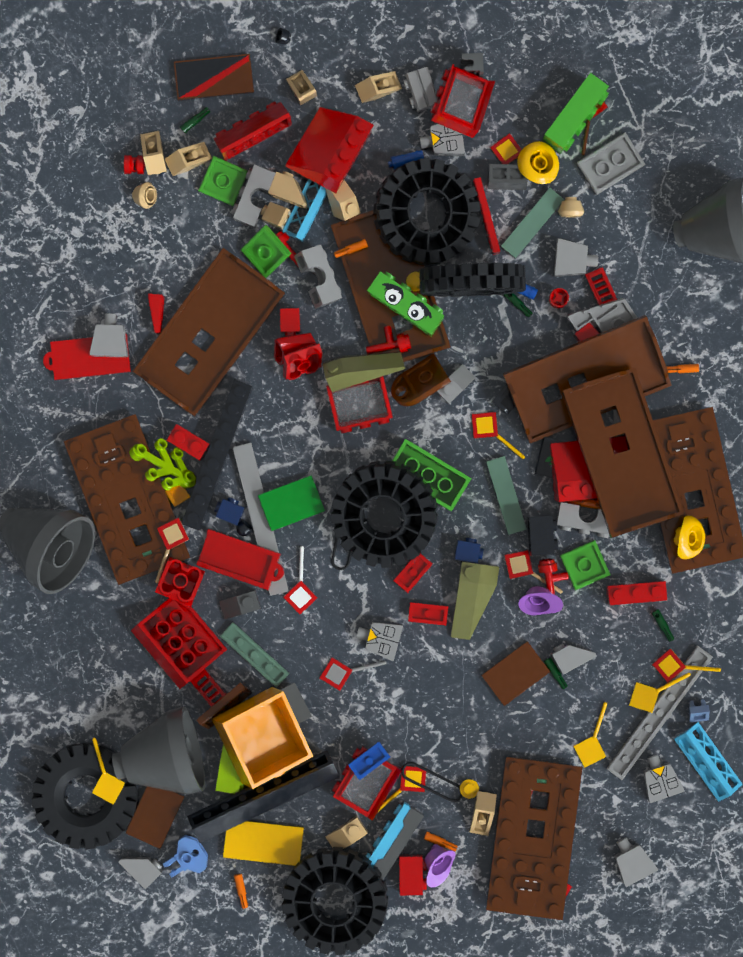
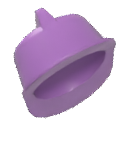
M540 586L530 588L520 598L518 603L519 608L528 615L556 613L563 608V602L558 596Z
M434 844L424 860L428 869L426 883L429 887L439 886L448 877L456 856L453 850L447 851L445 848Z

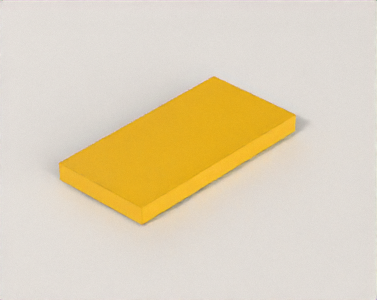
M246 821L226 831L223 858L296 866L300 862L304 827Z

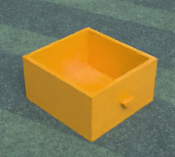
M271 687L212 718L241 783L251 789L262 785L274 777L277 778L283 775L287 770L313 757L284 691Z

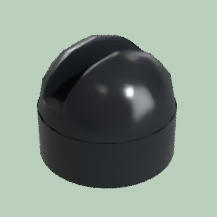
M279 28L275 37L276 43L288 44L291 41L289 38L291 33L286 29Z
M241 520L236 527V531L241 536H247L253 531V528L247 521Z

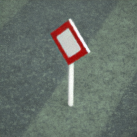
M300 546L299 583L283 597L299 614L317 599L312 591L303 583V546Z

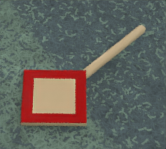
M179 518L157 528L166 546V551L155 581L156 583L160 581L170 549L189 540Z
M528 550L504 555L509 579L532 575L546 584L544 578L533 572ZM554 585V590L561 594L563 591Z

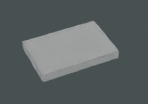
M626 132L576 163L596 196L646 165Z

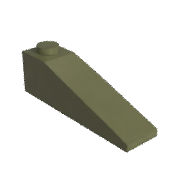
M401 352L345 355L323 363L325 378L332 392L405 369Z
M461 561L451 631L452 638L470 640L497 586L498 566Z

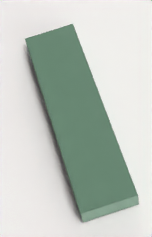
M549 188L501 245V248L516 259L565 199Z
M505 456L486 461L508 535L527 530Z
M234 622L220 635L224 641L276 688L289 675L285 668Z

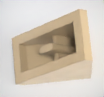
M303 70L286 79L300 105L317 96L314 86Z

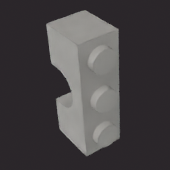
M254 165L253 169L249 168L246 175L248 182L246 187H241L239 192L240 202L239 204L235 203L231 213L234 215L233 219L235 221L256 228L262 209L251 203V197L256 191H269L276 174L275 172Z
M321 245L303 250L294 255L301 273L313 272L318 278V286L308 291L315 309L334 303L342 298L341 289L334 278V271L329 266L327 254Z
M559 503L556 521L557 525L560 526V530L571 531V528L579 529L578 533L590 535V531L597 532L598 537L609 538V532L601 509H597L595 519L587 523L579 517V505Z

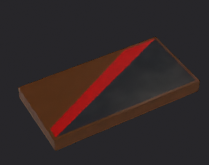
M250 54L174 62L178 101L254 93Z

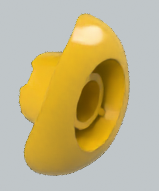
M540 141L532 142L525 146L518 156V169L528 180L538 184H547L556 178L559 171V160L554 149L549 144Z
M687 515L684 517L682 527L676 529V536L674 538V542L678 546L677 553L681 559L695 557L701 552L705 543V531L702 524L697 518Z

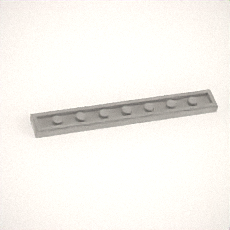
M252 443L233 447L257 545L279 553L274 531H270L258 499V495L263 494L264 490ZM285 573L279 581H272L269 589L270 596L289 591Z
M697 645L683 664L706 667L713 656ZM684 669L671 680L673 681L687 673L691 674L689 677L664 689L656 700L653 713L647 712L606 768L619 779H624L703 670Z

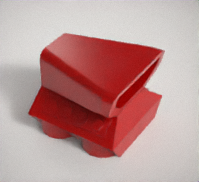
M311 333L275 339L274 359L279 365H283V377L286 380H294L304 373L312 374L321 368L322 350L320 344L315 342Z
M169 557L155 592L173 599L183 607L190 609L205 571Z

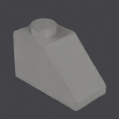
M462 364L449 376L451 382L436 392L450 404L476 377Z
M563 643L553 648L554 652L551 653L563 675L597 657L595 652L568 644L564 646Z
M122 857L119 860V864L144 889L163 872L161 863L155 858L152 860L150 857Z

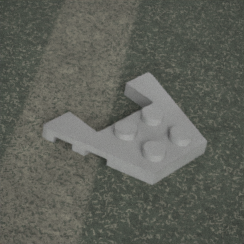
M625 298L566 315L575 330L578 331L594 320L601 333L637 318Z

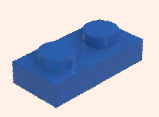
M377 742L349 763L348 766L357 778L361 780L391 756L382 744Z

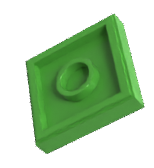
M213 156L198 191L234 207L248 170Z
M267 225L263 226L240 249L265 278L270 276L292 254Z
M595 540L560 555L575 590L610 575Z

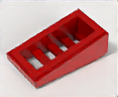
M603 267L585 274L597 305L617 300ZM601 274L602 278L592 281V277ZM604 281L605 285L595 288V284ZM607 288L608 292L601 295L598 294V291ZM610 295L611 299L601 301V298Z
M148 293L153 328L156 334H160L162 332L165 297L160 294Z
M206 669L190 681L211 707L215 704L212 700L217 695L221 694V698L226 695L225 691ZM206 676L208 679L199 686L197 682ZM211 682L212 685L204 691L202 688ZM216 688L217 691L209 697L207 694Z

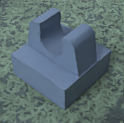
M704 699L701 700V706H695L694 701H690V722L709 720V705H706Z

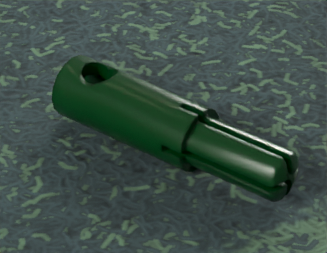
M206 107L198 114H195L180 126L181 130L184 133L188 132L210 113V109Z
M514 293L504 294L527 317L533 314Z
M660 610L653 611L651 614L661 631L664 632L669 642L673 641L675 638Z
M549 657L544 660L545 665L562 689L567 688L568 685L552 658Z

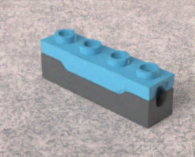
M406 802L402 805L398 804L393 812L395 814L392 822L390 820L387 821L383 828L385 833L382 837L378 836L372 846L375 848L372 853L366 854V857L372 861L371 866L373 868L377 867L381 872L382 881L424 817L422 812Z

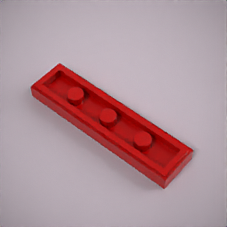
M481 177L475 178L473 185L478 194L476 197L478 202H480V211L490 249L493 255L499 254L500 247Z

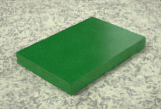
M312 475L258 495L270 531L325 511Z

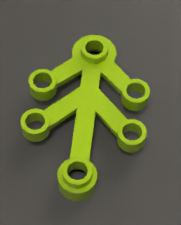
M160 438L154 443V447L159 452L162 460L147 452L143 444H135L130 449L129 454L133 460L140 461L144 458L161 468L157 470L150 468L145 473L147 480L154 481L156 478L169 474L177 477L175 479L165 478L161 482L163 489L170 490L179 485L183 488H192L196 484V477L193 472L187 470L182 460L183 451L178 447L170 452V456L175 460L178 469L174 467L166 451V440Z

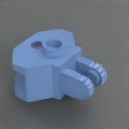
M184 835L178 840L177 852L173 857L164 862L163 866L168 867L176 860L178 861L180 867L175 868L169 873L171 878L183 870L184 872L190 870L201 873L207 867L208 853L197 838ZM196 849L199 853L195 854L193 850Z

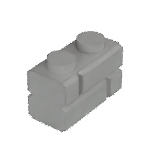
M428 67L407 73L405 75L406 79L403 82L406 91L410 90L412 97L409 98L412 109L416 108L417 113L431 109L434 102H437L438 97L436 96Z

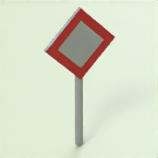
M332 657L320 679L341 691L352 672L385 665L386 661L350 669Z

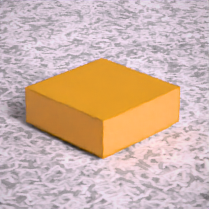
M180 485L170 490H165L174 507L191 497L186 488Z

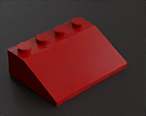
M273 102L266 106L265 111L261 113L256 111L249 116L250 119L244 122L240 120L232 125V129L228 131L224 129L215 134L214 142L225 161L292 125L291 116L281 102Z
M320 107L285 167L337 193L367 142L374 125L356 115Z
M626 436L609 438L614 454L628 450ZM579 442L550 443L555 501L564 502L597 498Z
M170 598L131 630L179 689L184 687L227 650L192 607L187 609Z

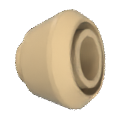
M146 182L135 187L132 197L136 204L149 209L156 202L157 191L151 183Z
M565 197V201L561 202L558 214L561 217H581L584 214V209L581 201H577V197Z

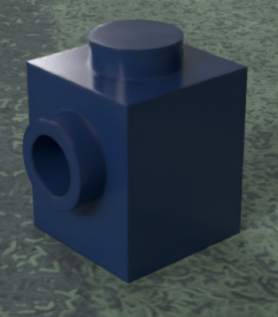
M228 497L227 500L218 501L214 512L217 513V518L238 525L245 507L238 505L239 501Z
M466 538V541L457 540L454 559L478 563V559L482 560L484 548H480L481 544H477V539Z

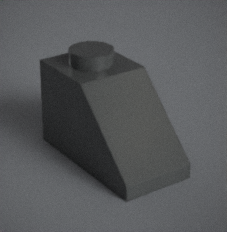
M256 590L219 601L224 620L261 609Z

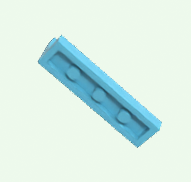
M308 179L302 191L309 208L307 215L299 217L297 211L299 207L295 205L282 231L301 242L304 241L327 195L323 186L320 189L317 183L310 186L312 182L310 179ZM316 187L318 192L316 197L308 200L307 190ZM299 221L301 227L297 235L288 231L291 223Z
M699 722L694 723L687 731L674 738L718 802L731 796L742 785V782ZM694 730L698 732L700 740L692 733ZM705 746L710 749L711 755L707 754ZM716 762L720 763L722 771L717 768ZM728 778L735 784L733 787L729 785Z

